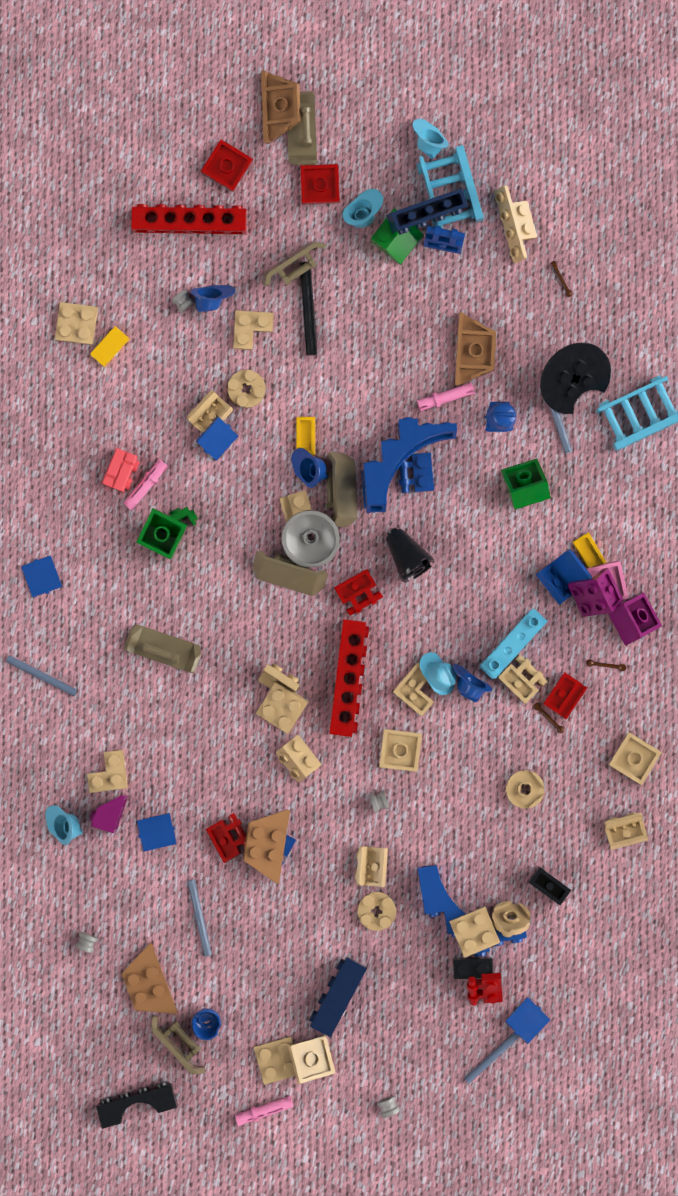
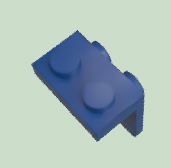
M570 549L536 574L559 605L572 596L568 588L570 582L592 579L591 574Z

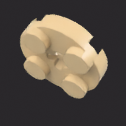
M241 370L235 373L228 382V395L237 406L243 408L255 407L262 401L265 395V382L253 370ZM244 384H246L247 386H252V388L250 389L251 393H242L241 390L243 389Z
M528 770L518 771L508 779L506 794L509 801L516 807L523 809L532 808L543 799L544 783L535 772ZM522 784L525 786H530V788L528 789L530 792L529 794H521L520 791L522 790V788L520 786Z
M371 892L364 896L358 905V917L361 923L370 930L380 931L388 928L395 919L396 906L393 900L385 893ZM376 906L383 910V913L379 914L378 917H375L374 913L371 912V909H375Z
M504 901L495 906L492 913V924L504 937L518 935L529 929L530 912L521 903L516 905L512 904V901Z

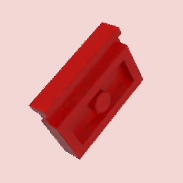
M564 672L543 705L564 719H567L588 687Z

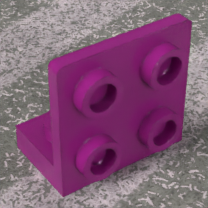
M608 568L599 571L592 579L574 581L568 584V588L583 617L612 613L624 601Z

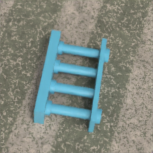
M463 145L456 147V153H453V156L425 163L423 156L419 157V163L416 164L419 175L423 174L429 199L435 198L433 188L460 181L465 184L466 189L463 190L466 201L469 200L471 205L468 210L456 216H444V220L435 223L432 220L433 227L438 225L443 228L442 225L466 218H474L475 223L482 222L484 219ZM453 163L460 166L461 171L458 174L433 181L429 180L427 170Z
M659 375L651 379L650 384L612 402L606 400L599 404L600 408L596 410L597 414L604 411L616 436V442L613 444L615 451L678 423V411L674 409L662 384L668 380L667 376L662 378ZM656 387L668 412V418L662 421L657 417L645 391ZM637 395L651 421V426L645 429L643 426H640L628 399ZM620 403L634 429L632 431L633 434L628 437L626 434L623 435L611 410V407Z
M534 608L530 610L483 661L479 668L491 679H496L548 621Z

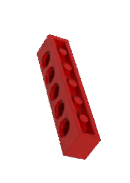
M137 204L136 207H132L131 230L133 233L247 235V209L239 205H234L232 208H224L222 205H213V208H205L204 205H194L193 208H186V205L181 204L174 207H167L165 204H156L155 207H148L147 204ZM154 214L157 218L154 222H148L146 220L147 216ZM168 215L176 217L172 223L166 222L165 219ZM187 215L195 217L191 223H186L184 219ZM211 215L214 220L211 223H205L203 221L204 217ZM225 216L233 218L229 224L224 223L222 219Z
M343 619L329 732L332 735L352 737L353 733L357 734L358 722H354L355 714H359L360 703H356L357 695L362 693V684H359V677L364 676L365 665H362L361 661L362 657H366L367 646L363 645L364 638H368L369 627L366 626V622ZM352 635H357L360 638V643L356 646H352L349 643V637ZM349 654L357 656L358 661L356 664L350 665L347 663L346 658ZM347 673L354 674V683L347 684L344 681V676ZM350 692L353 695L352 702L344 703L342 701L343 693ZM347 711L350 713L351 718L348 722L340 720L339 715L341 712Z

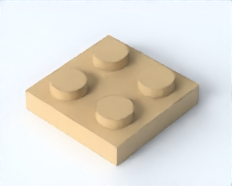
M60 302L55 340L93 345L98 307Z
M276 681L256 714L289 734L309 701Z
M384 729L379 767L418 772L422 734Z
M628 732L608 765L642 785L662 752Z
M485 906L449 921L464 958L500 943Z
M326 1035L288 1045L298 1084L335 1073Z
M291 1036L254 1046L264 1085L296 1076L288 1045L293 1044Z

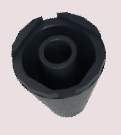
M393 528L387 533L386 541L400 579L403 582H409L408 578L412 576L416 579L432 567L430 563L435 562L433 557L404 530Z

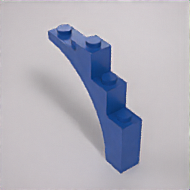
M405 417L399 419V440L387 439L381 441V462L373 460L364 463L363 477L366 513L386 512L389 484L398 468L414 452L423 447L443 440L456 439L457 423L444 422L433 425L431 423H424L418 425V418Z
M437 865L417 867L424 913L429 914V917L440 916V912H444L447 934H452V937H456L449 921L466 913L447 894L441 882ZM495 929L500 943L494 946L504 945V941L510 940L512 943L523 942V938H527L526 931L511 937H504L501 932ZM487 948L477 952L474 956H486V952H490V949Z

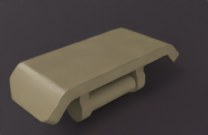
M313 91L300 92L301 122L287 131L289 163L294 165L317 164L315 96Z
M315 241L305 244L263 273L262 284L269 286L271 277L278 272L285 285H289L291 281L317 266L309 251L316 247L326 249L327 244ZM304 255L308 262L286 275L282 269Z
M329 452L327 457L332 462V471L327 472L329 477L326 479V509L334 508L332 520L337 527H347L357 519L355 460L345 453Z
M257 551L253 562V569L257 579L310 596L316 595L324 588L328 576L325 570L319 572L312 571L310 567L300 566L290 558L281 556L279 553H276L274 559L267 557L262 551Z
M138 624L129 631L124 646L125 651L190 673L195 672L201 656L200 645Z
M154 1015L152 1018V1032L191 1074H204L205 1066H195L190 1061L201 1047L185 1033L177 1021L163 1032L158 1026L159 1016ZM173 1031L190 1048L191 1052L186 1056L168 1037Z

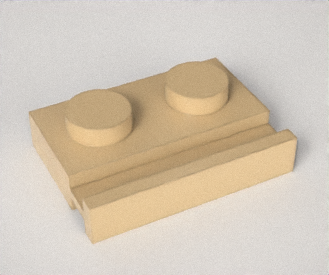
M306 490L279 498L286 522L299 512L312 510Z

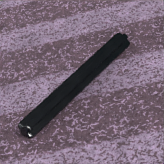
M310 269L301 275L306 354L314 356L317 355L312 271Z

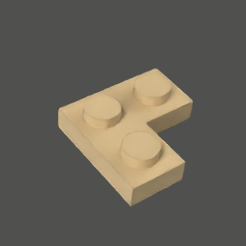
M236 310L233 349L252 350L254 331L273 333L274 313Z
M417 662L394 689L393 693L422 717L434 701L420 690L427 680L420 670V664Z
M124 751L104 752L106 772L87 774L89 793L128 788Z

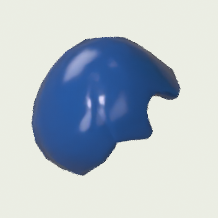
M203 1008L194 1014L192 1029L195 1036L201 1040H210L218 1035L221 1019L216 1011ZM211 1020V1021H210L209 1023H207V1024L202 1023V1022Z

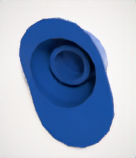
M211 285L194 288L191 290V294L195 297L197 311L207 312L217 310L222 299L234 295L236 290L231 285Z
M490 402L485 416L487 420L485 431L508 432L513 430L516 422V412L513 406L510 405V402Z
M298 448L292 453L291 461L294 472L308 488L315 487L317 483L329 477V474L326 472V464L322 459L313 457L304 448Z
M453 664L454 671L459 675L457 687L462 696L473 702H478L485 692L492 691L489 684L475 677L464 667Z

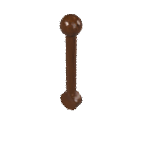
M552 261L551 265L566 291L565 295L571 297L573 295L572 291L568 289L555 261Z
M591 659L586 662L589 667L594 665L615 668L620 671L626 670L625 664L614 665L593 662Z
M540 703L534 704V709L545 716L557 728L558 733L564 732V727L559 726L541 708Z

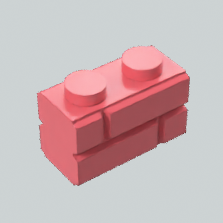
M116 448L102 484L125 493L126 489L129 490L133 479H130L133 472H137L140 462L137 461L138 456Z

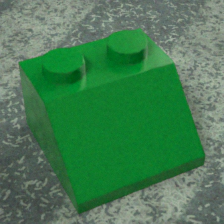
M386 218L373 234L370 242L401 265L423 237V234L416 226L410 227V231L399 235L398 232L392 234L388 219Z
M537 458L501 469L514 510L551 498L548 481Z
M152 508L136 543L171 560L182 540L187 524Z

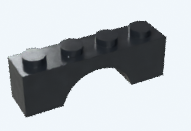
M163 1081L157 1083L156 1087L152 1089L146 1086L137 1089L138 1093L131 1095L128 1091L119 1094V1098L113 1100L111 1097L100 1099V1103L96 1105L102 1129L121 1124L124 1111L135 1103H147L154 1107L158 1113L177 1108L178 1102L173 1084Z

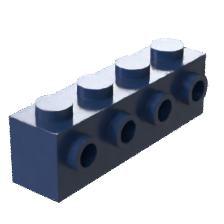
M461 188L391 212L386 217L392 234L398 232L401 235L409 232L410 227L416 226L418 229L427 226V221L434 220L435 223L444 220V215L451 213L453 217L463 213L462 209L468 207Z
M346 956L345 960L341 958L336 967L339 970L336 977L332 976L327 984L330 987L327 994L323 993L318 1001L320 1004L318 1011L314 1010L309 1018V1021H311L310 1027L330 1038L367 970L365 965Z

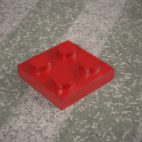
M221 139L202 168L201 173L234 192L253 162V158Z
M338 164L300 165L302 205L340 203Z

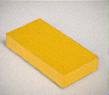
M115 326L90 355L105 367L130 339Z
M296 417V449L304 448L311 455H315V417Z
M589 532L572 542L587 568L607 563Z

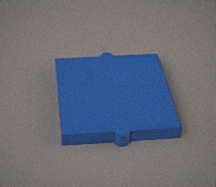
M217 416L196 442L204 449L205 453H208L217 461L238 438V435L231 429L229 424H226Z
M51 555L39 560L35 559L34 562L21 566L33 598L44 593L49 594L50 591L62 587Z
M170 813L137 820L140 833L138 837L141 838L144 852L177 844L174 834L175 827L172 825Z
M528 997L505 1020L514 1031V1034L518 1035L526 1044H529L550 1021L541 1011V1007H537Z

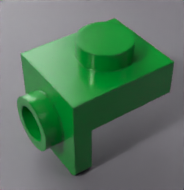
M186 507L180 510V508H177L169 513L170 517L179 521L189 517L193 526L197 525L196 520H198V517L193 509L189 510Z

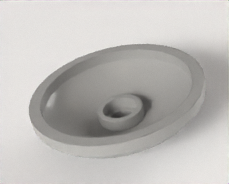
M306 510L299 512L288 520L283 529L282 545L284 551L293 562L300 566L318 567L324 565L334 557L339 547L340 536L335 522L328 515L320 511ZM308 534H314L315 538L309 539Z

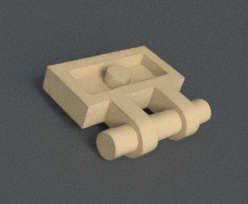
M520 654L515 659L520 666L516 669L510 664L497 678L526 704L539 691L534 684L538 682L543 686L547 680L543 677V673L540 670L537 671L530 664L531 661L529 659H525ZM524 669L532 676L530 680L521 674Z

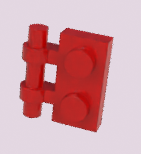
M368 569L334 587L343 604L350 601L353 605L346 609L349 616L362 612L363 608L371 604L373 606L379 599L383 598L380 591L374 594L371 592L370 589L377 585ZM366 593L367 598L357 602L355 598Z
M235 813L228 816L231 822L229 825H226L224 820H220L205 829L223 863H227L242 854L238 846L243 844L245 847L247 834L241 826V820L237 819ZM235 829L239 836V839L236 841L230 832Z
M501 973L481 974L482 979H476L473 976L468 978L467 990L469 992L467 996L471 1005H477L479 999H483L484 1003L491 1004L503 1002Z

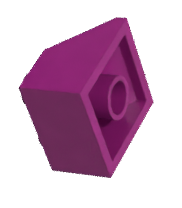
M645 593L619 605L612 613H608L625 646L662 626Z
M121 795L97 807V810H93L89 820L92 822L91 826L110 833H116L129 795Z

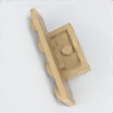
M504 185L494 191L495 200L498 204L500 218L509 244L510 255L513 263H518L527 258L523 241L535 239L537 234L528 202L512 203L508 186Z

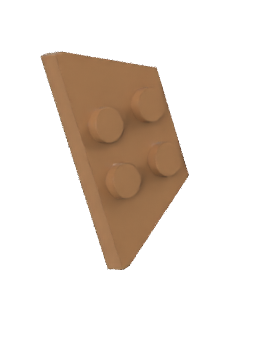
M262 70L263 141L265 144H270L301 122L300 85Z
M459 312L455 386L462 385L494 371L496 331L485 327L477 320L471 319L463 312Z
M288 809L249 821L243 861L276 884H279L290 815V810Z
M150 943L122 973L133 1006L138 1011L177 1014V1008L154 947Z

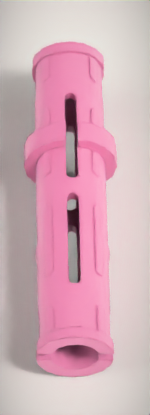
M469 382L468 384L438 394L436 392L432 393V396L416 401L421 412L435 406L437 408L441 407V404L475 393L472 383Z
M158 459L152 469L145 473L146 476L123 504L133 511L154 483L157 484L158 478L169 466Z
M289 1095L262 1106H253L247 1111L235 1114L238 1126L252 1121L257 1122L263 1117L293 1108L294 1106Z

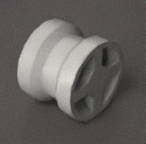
M183 290L171 300L173 304L178 306L180 313L185 312L195 304V300L188 296L189 292L187 290Z
M384 790L380 791L379 794L369 795L375 813L383 808L389 809Z
M80 932V939L75 944V947L93 953V946L98 938L85 932Z
M395 1096L388 1097L377 1103L378 1107L382 1110L381 1115L383 1118L400 1112L399 1106H396Z

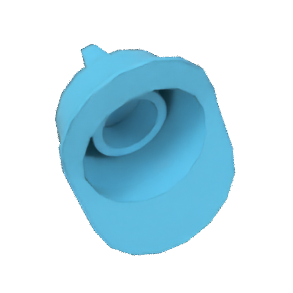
M416 119L412 123V127L418 135L417 147L429 158H435L442 148H446L449 145V142L439 129L426 120Z
M376 189L362 192L344 209V221L349 225H354L355 228L369 226L374 221L375 214L382 207L383 195Z
M429 652L424 654L419 662L420 670L431 688L439 695L451 693L457 679V673L452 665L444 663L436 653Z
M51 805L47 808L45 817L48 830L61 844L67 845L78 835L83 834L79 820L75 815L65 813L56 805Z

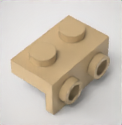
M211 390L190 411L187 419L203 433L217 416L224 421L233 409Z
M274 663L271 666L269 664L266 665L258 679L259 682L272 689L275 682L278 681L296 693L300 687V684L297 683L299 679L290 673L288 676L281 673L283 669Z
M299 734L276 751L279 761L287 767L290 775L297 782L302 781L322 765Z
M633 812L625 817H613L604 822V829L611 850L648 841L642 813Z
M359 846L356 854L358 861L355 872L356 885L385 887L388 848Z

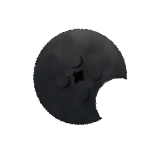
M584 342L573 343L557 351L549 359L541 375L540 390L546 404L559 413L573 414L574 404L583 393L589 390H599L604 393L611 377L609 359L599 347Z

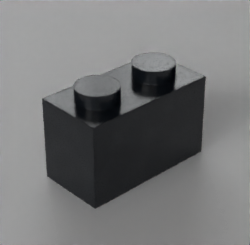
M539 866L527 881L558 905H561L571 892V889Z
M492 957L453 958L454 979H468L471 976L477 979L482 978L481 974L493 973Z

